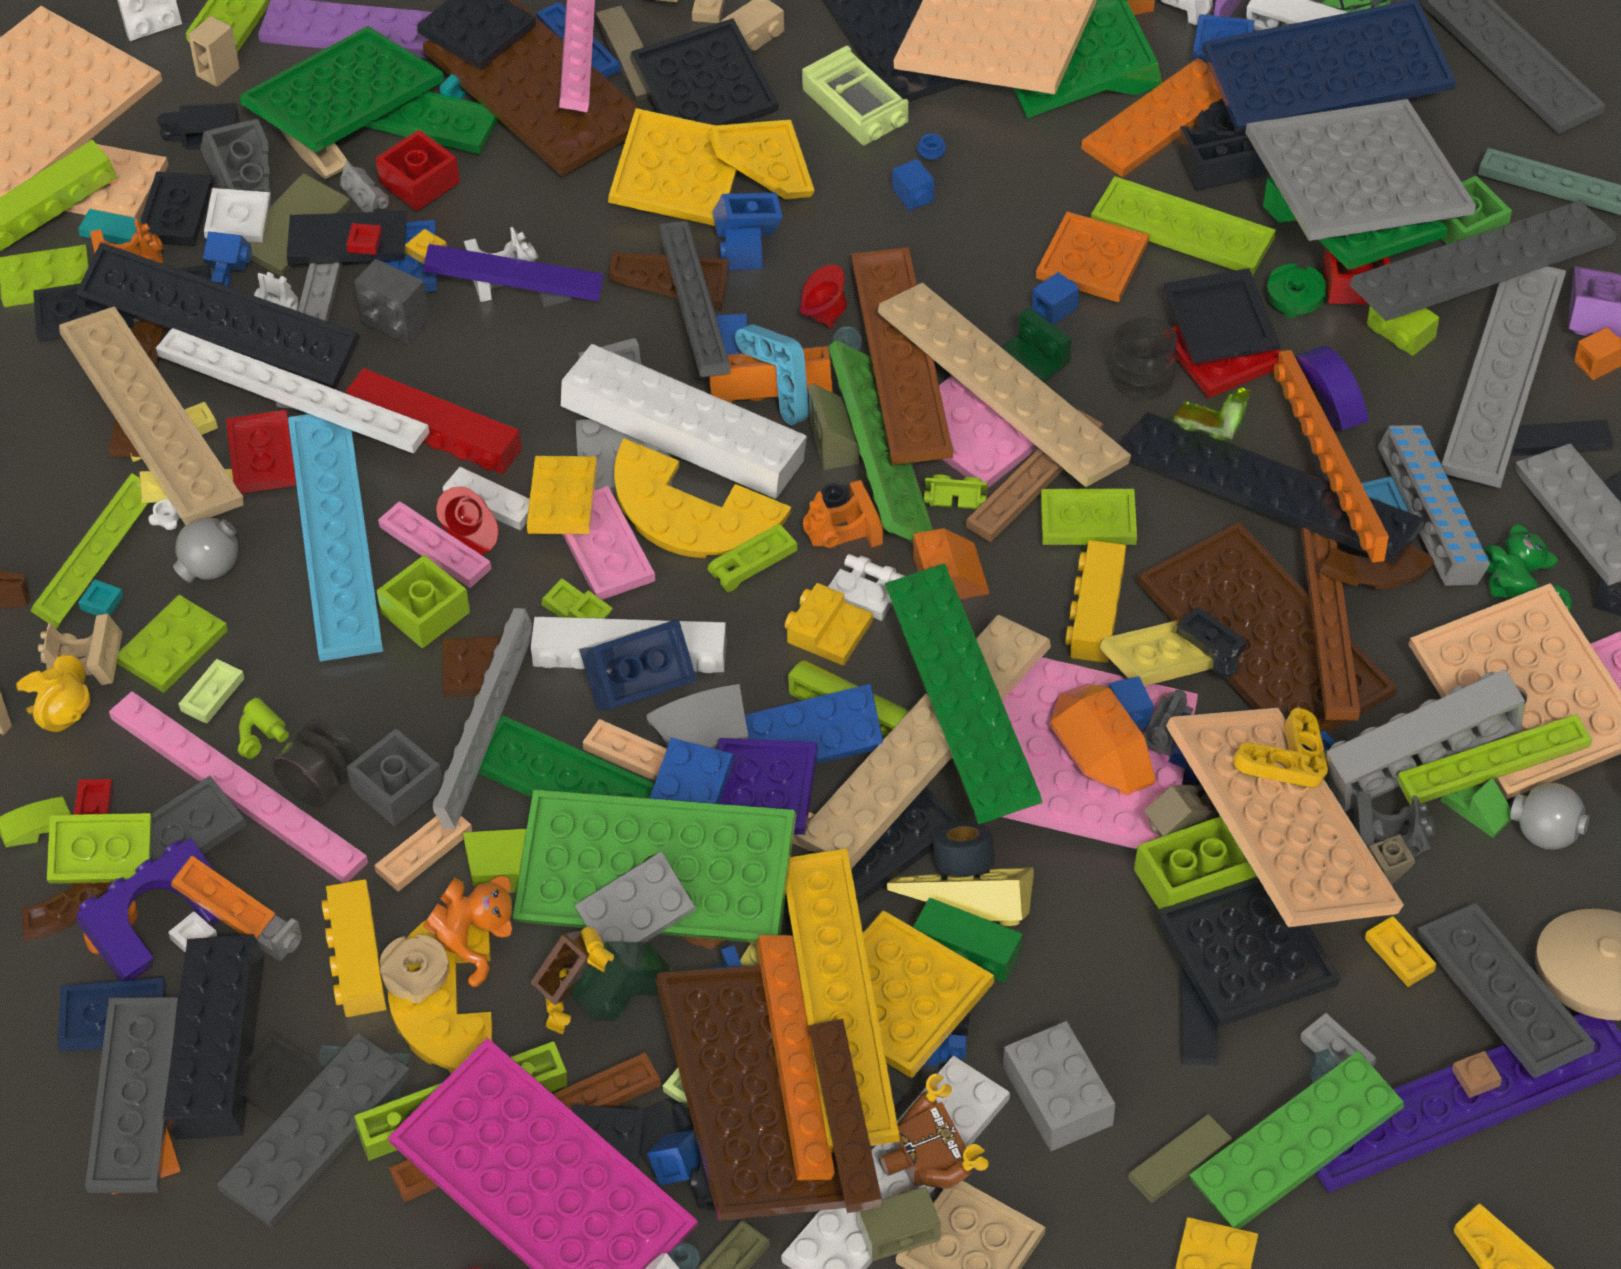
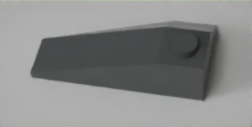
M258 119L204 131L200 150L212 177L220 189L270 192L271 197L268 141Z

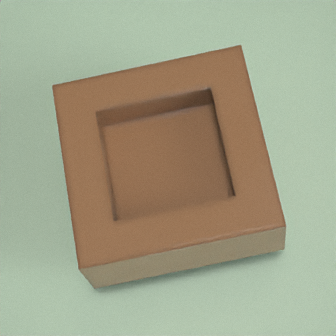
M1485 1051L1453 1064L1452 1071L1469 1098L1501 1085L1502 1078Z

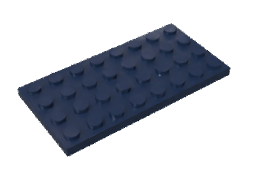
M1407 0L1205 41L1202 46V51L1234 127H1238V129L1246 128L1247 123L1404 100L1455 89L1456 84L1452 71L1418 0Z

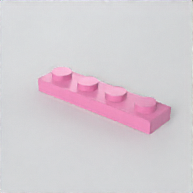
M400 501L378 519L379 528L421 556H427L441 569L469 588L474 586L492 569L491 561Z

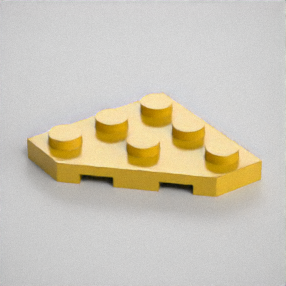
M791 120L711 126L708 133L716 157L772 192L777 193L783 199L812 197L815 190Z

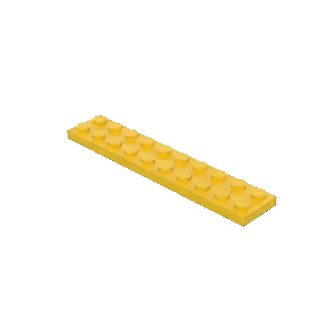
M848 849L791 857L786 896L808 1025L843 1019L870 1146L900 1142ZM813 1052L828 1149H831L832 1153L834 1148Z

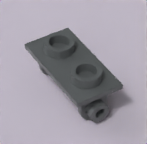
M1178 689L1171 692L1168 698L1163 696L1143 734L1148 748L1170 756L1176 744L1166 727L1170 717L1191 715L1194 709L1186 706L1187 695L1184 691Z

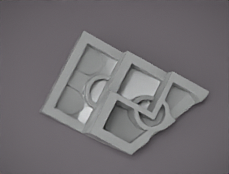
M739 684L695 693L672 701L647 714L648 724L658 731L667 747L671 737L713 749L718 748L719 738L748 739Z

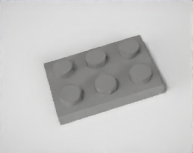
M662 851L575 905L586 926L596 929L603 939V945L609 952L614 954L613 961L608 960L610 964L697 911Z

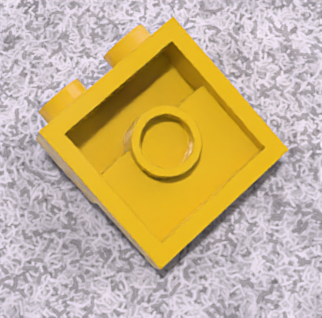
M816 583L812 590H804L800 598L799 604L801 607L797 612L791 611L786 618L787 642L844 666L872 624L873 613L845 602L844 593Z

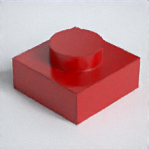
M352 223L346 244L348 253L377 255L382 237L381 225Z

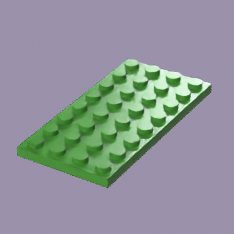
M533 790L513 920L519 923L585 928L587 926L575 905L662 851L697 911L658 935L757 943L759 935H780L797 814L795 810Z

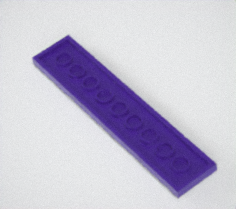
M1582 1013L1573 1016L1595 1042L1594 1051L1535 1079L1506 1044L1489 1050L1486 1054L1502 1078L1501 1085L1471 1098L1467 1096L1453 1073V1065L1397 1087L1393 1090L1403 1100L1404 1108L1317 1171L1316 1175L1326 1192L1330 1193L1621 1074V1032L1613 1020L1598 1019Z

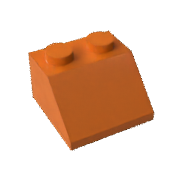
M945 528L913 534V558L917 572L945 563L960 599L989 594L988 585L974 542Z

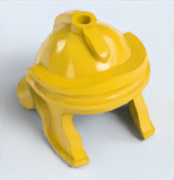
M63 654L56 658L54 667L43 672L35 671L29 673L16 683L18 691H26L28 693L34 691L38 693L35 704L26 708V711L29 714L33 713L36 724L51 732L62 731L81 718V715L86 711L90 703V694L87 686L84 685V667L73 655Z

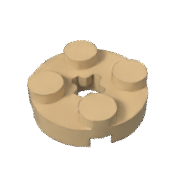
M416 934L417 938L406 939L403 936L391 942L384 949L380 958L381 979L386 989L393 995L409 999L414 1003H420L444 985L450 972L449 962L444 947L436 939ZM418 962L421 963V969L415 972L409 971L407 967L409 963L412 965H416Z

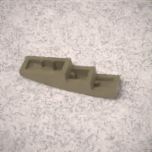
M622 5L596 12L595 16L611 55L620 63L621 75L624 82L628 83L634 100L639 101L649 98L650 95L630 58L631 51L643 48L644 46Z

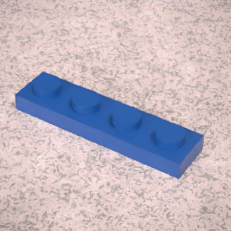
M557 2L536 12V17L563 40L566 8L560 2ZM593 36L591 65L605 78L619 72L620 63Z

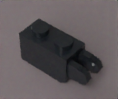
M237 103L180 106V111L159 114L157 122L162 127L160 135L163 140L182 141V145L186 149L196 150L201 147L204 131L240 123Z

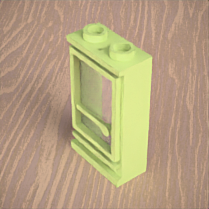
M845 46L802 69L803 90L863 146L908 122L909 101L907 99L903 100L851 52L850 47Z

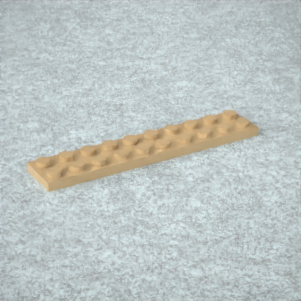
M923 282L879 303L878 313L1085 487L1129 464L1130 453Z
M115 306L59 325L62 338L185 525L195 519L210 518L244 505L243 496Z
M997 615L976 638L1002 701L1051 648L1049 638L1000 615ZM927 693L883 740V743L878 745L807 823L806 835H796L800 845L815 853L847 848L852 869L952 758Z

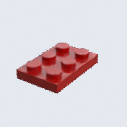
M287 410L226 419L233 483L241 494L297 486Z

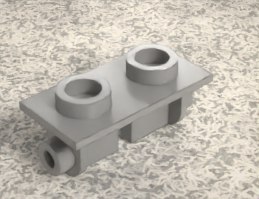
M346 161L339 184L363 212H373L374 209L387 208L389 205L388 195L383 193L379 187H374L375 183L363 168L353 167L349 161Z

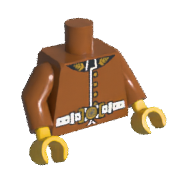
M940 1074L929 1076L926 1082L928 1093L923 1092L897 1124L900 1142H894V1151L880 1156L882 1167L887 1176L906 1170L914 1186L925 1185L928 1187L950 1189L972 1174V1168L982 1171L988 1167V1160L984 1157H978V1155L984 1153L985 1149L977 1144H971L966 1147L943 1102L937 1103L936 1101L938 1097L947 1098L952 1093V1087L947 1083L942 1085L937 1091L938 1084L944 1079V1076Z

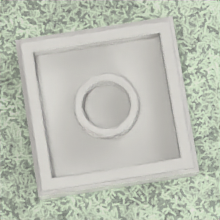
M212 188L204 237L207 238L208 231L242 235L248 242L263 243L271 200L270 192Z

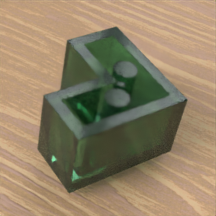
M606 941L604 948L614 954L613 961L608 960L604 972L589 965L570 992L593 1021H616L626 1011V1005L633 995H655L658 993L656 984L658 973L672 972L673 969L649 942Z

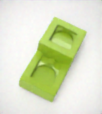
M563 578L542 598L541 603L545 608L562 618L606 619L613 610L611 606L589 590L583 594Z
M63 796L31 803L0 816V835L5 847L37 843L40 834L49 833L50 815H71Z

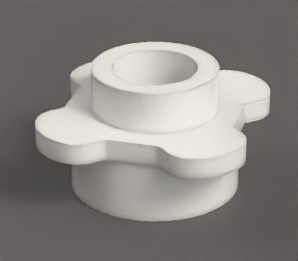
M163 499L153 506V514L148 519L151 525H161L166 530H173L177 527V521L180 516L169 499Z

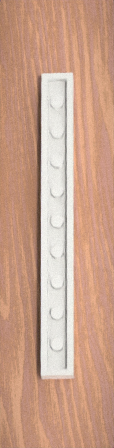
M173 328L156 347L157 355L161 358L413 454L429 434V427L425 423Z

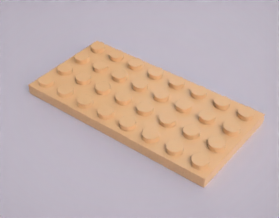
M1279 708L1170 717L1166 725L1167 729L1288 927L1393 915L1400 912L1404 904L1324 779L1320 786L1310 788L1250 776L1240 772L1234 766L1233 756L1244 742L1289 750L1284 730L1286 719ZM1274 761L1278 766L1287 769L1281 763Z

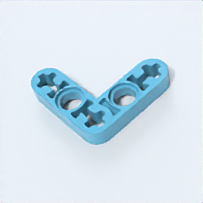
M753 324L737 330L735 340L742 353L776 366L779 409L783 420L789 425H795L806 420L809 416L805 359L800 343L793 338Z

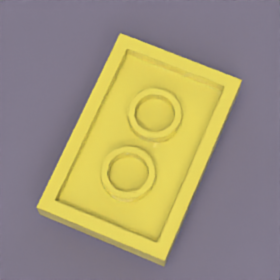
M1177 621L1103 638L1100 649L1128 678L1139 676L1144 686L1210 670L1213 667L1214 661L1213 658L1176 633Z

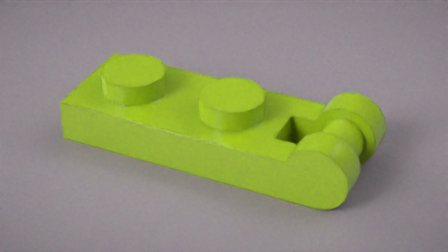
M777 524L714 559L709 564L708 571L714 578L720 579V585L725 591L731 592L742 581L796 552L797 542L780 524ZM732 566L735 567V569H733L732 571L728 570V568Z

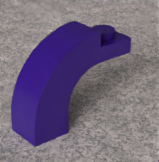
M1323 345L1296 356L1306 379L1316 389L1322 401L1325 415L1332 428L1343 431L1369 421L1359 386L1346 363L1334 350Z

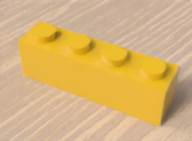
M1089 540L1087 552L1080 553L1078 571H1083V576H1076L1074 595H1078L1079 599L1078 601H1072L1070 620H1075L1074 626L1067 627L1065 645H1071L1070 658L1109 663L1108 656L1100 649L1103 638L1113 636L1125 565L1126 545Z
M364 879L326 886L328 900H322L321 902L324 920H331V928H325L328 948H335L336 956H330L329 960L332 976L339 977V984L333 985L336 1005L343 1004L346 1017L385 1011L387 1008L380 974V961L367 881Z

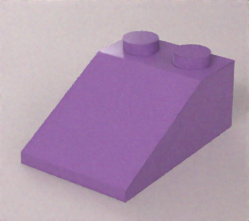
M1574 266L1568 315L1570 330L1579 335L1589 336L1591 333L1594 334L1608 327L1616 336L1621 338V274Z

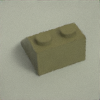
M816 384L809 385L810 428L823 470L859 464L860 448L852 431L853 426L845 409L844 398Z

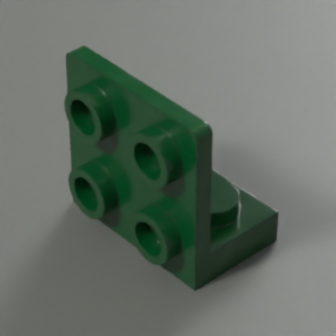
M1027 307L1019 313V334L1001 348L1045 383L1070 363L1072 338Z

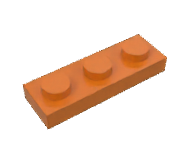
M194 856L189 858L171 882L172 887L241 935L254 934L256 940L275 916L273 911Z

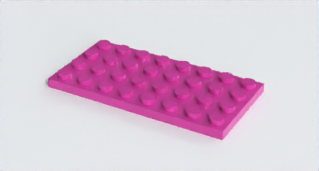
M489 1038L388 1137L389 1143L531 1269H645L660 1254L667 1253L670 1255L698 1225V1221Z

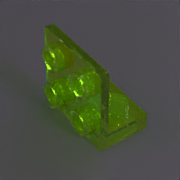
M1239 387L1234 395L1229 394L1221 412L1184 402L1175 414L1173 421L1180 423V427L1185 430L1197 431L1200 429L1209 432V435L1215 439H1232L1242 423L1251 390Z

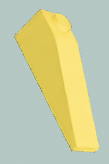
M1033 867L989 869V873L981 874L980 877H974V875L961 877L948 875L946 880H941L940 874L895 877L887 883V890L925 902L930 897L989 921H999V925L1013 926L1020 924L1019 920H1023L1029 914L1034 870Z

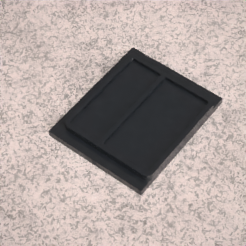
M1249 268L1163 284L1169 309L1188 358L1192 361L1193 365L1280 349V342Z

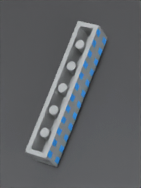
M1421 425L1389 426L1378 445V449L1409 513L1424 518V525L1419 533L1434 560L1444 585H1478L1490 563L1453 490V486L1450 484L1441 466V462L1431 446L1430 440L1427 438Z

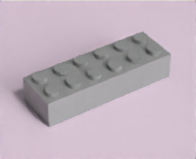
M1506 669L1497 673H1486L1477 682L1467 687L1463 685L1458 686L1450 691L1447 696L1439 700H1428L1413 712L1408 714L1400 713L1390 719L1387 724L1378 728H1367L1358 737L1348 742L1343 740L1335 743L1326 751L1328 766L1326 781L1344 812L1355 807L1357 793H1371V799L1399 787L1396 779L1400 772L1505 738L1522 729L1525 700Z

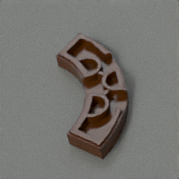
M1411 544L1396 564L1387 561L1372 562L1370 558L1351 555L1333 547L1320 572L1330 578L1353 586H1358L1359 583L1374 585L1375 589L1399 588L1401 584L1415 583L1423 578L1432 568L1434 560L1431 555Z
M113 882L74 883L66 892H60L41 903L22 907L23 938L25 942L53 935L77 923L76 918L77 912L80 911L79 906L93 896H96L98 899L108 892L107 888Z

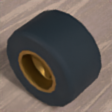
M971 821L955 822L939 828L934 833L935 865L940 872L958 877L972 876L990 869L994 864L993 832L988 826Z

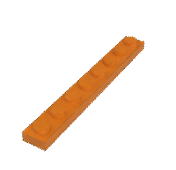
M759 935L756 944L796 1179L832 1180L835 1171L831 1149H828L793 936Z

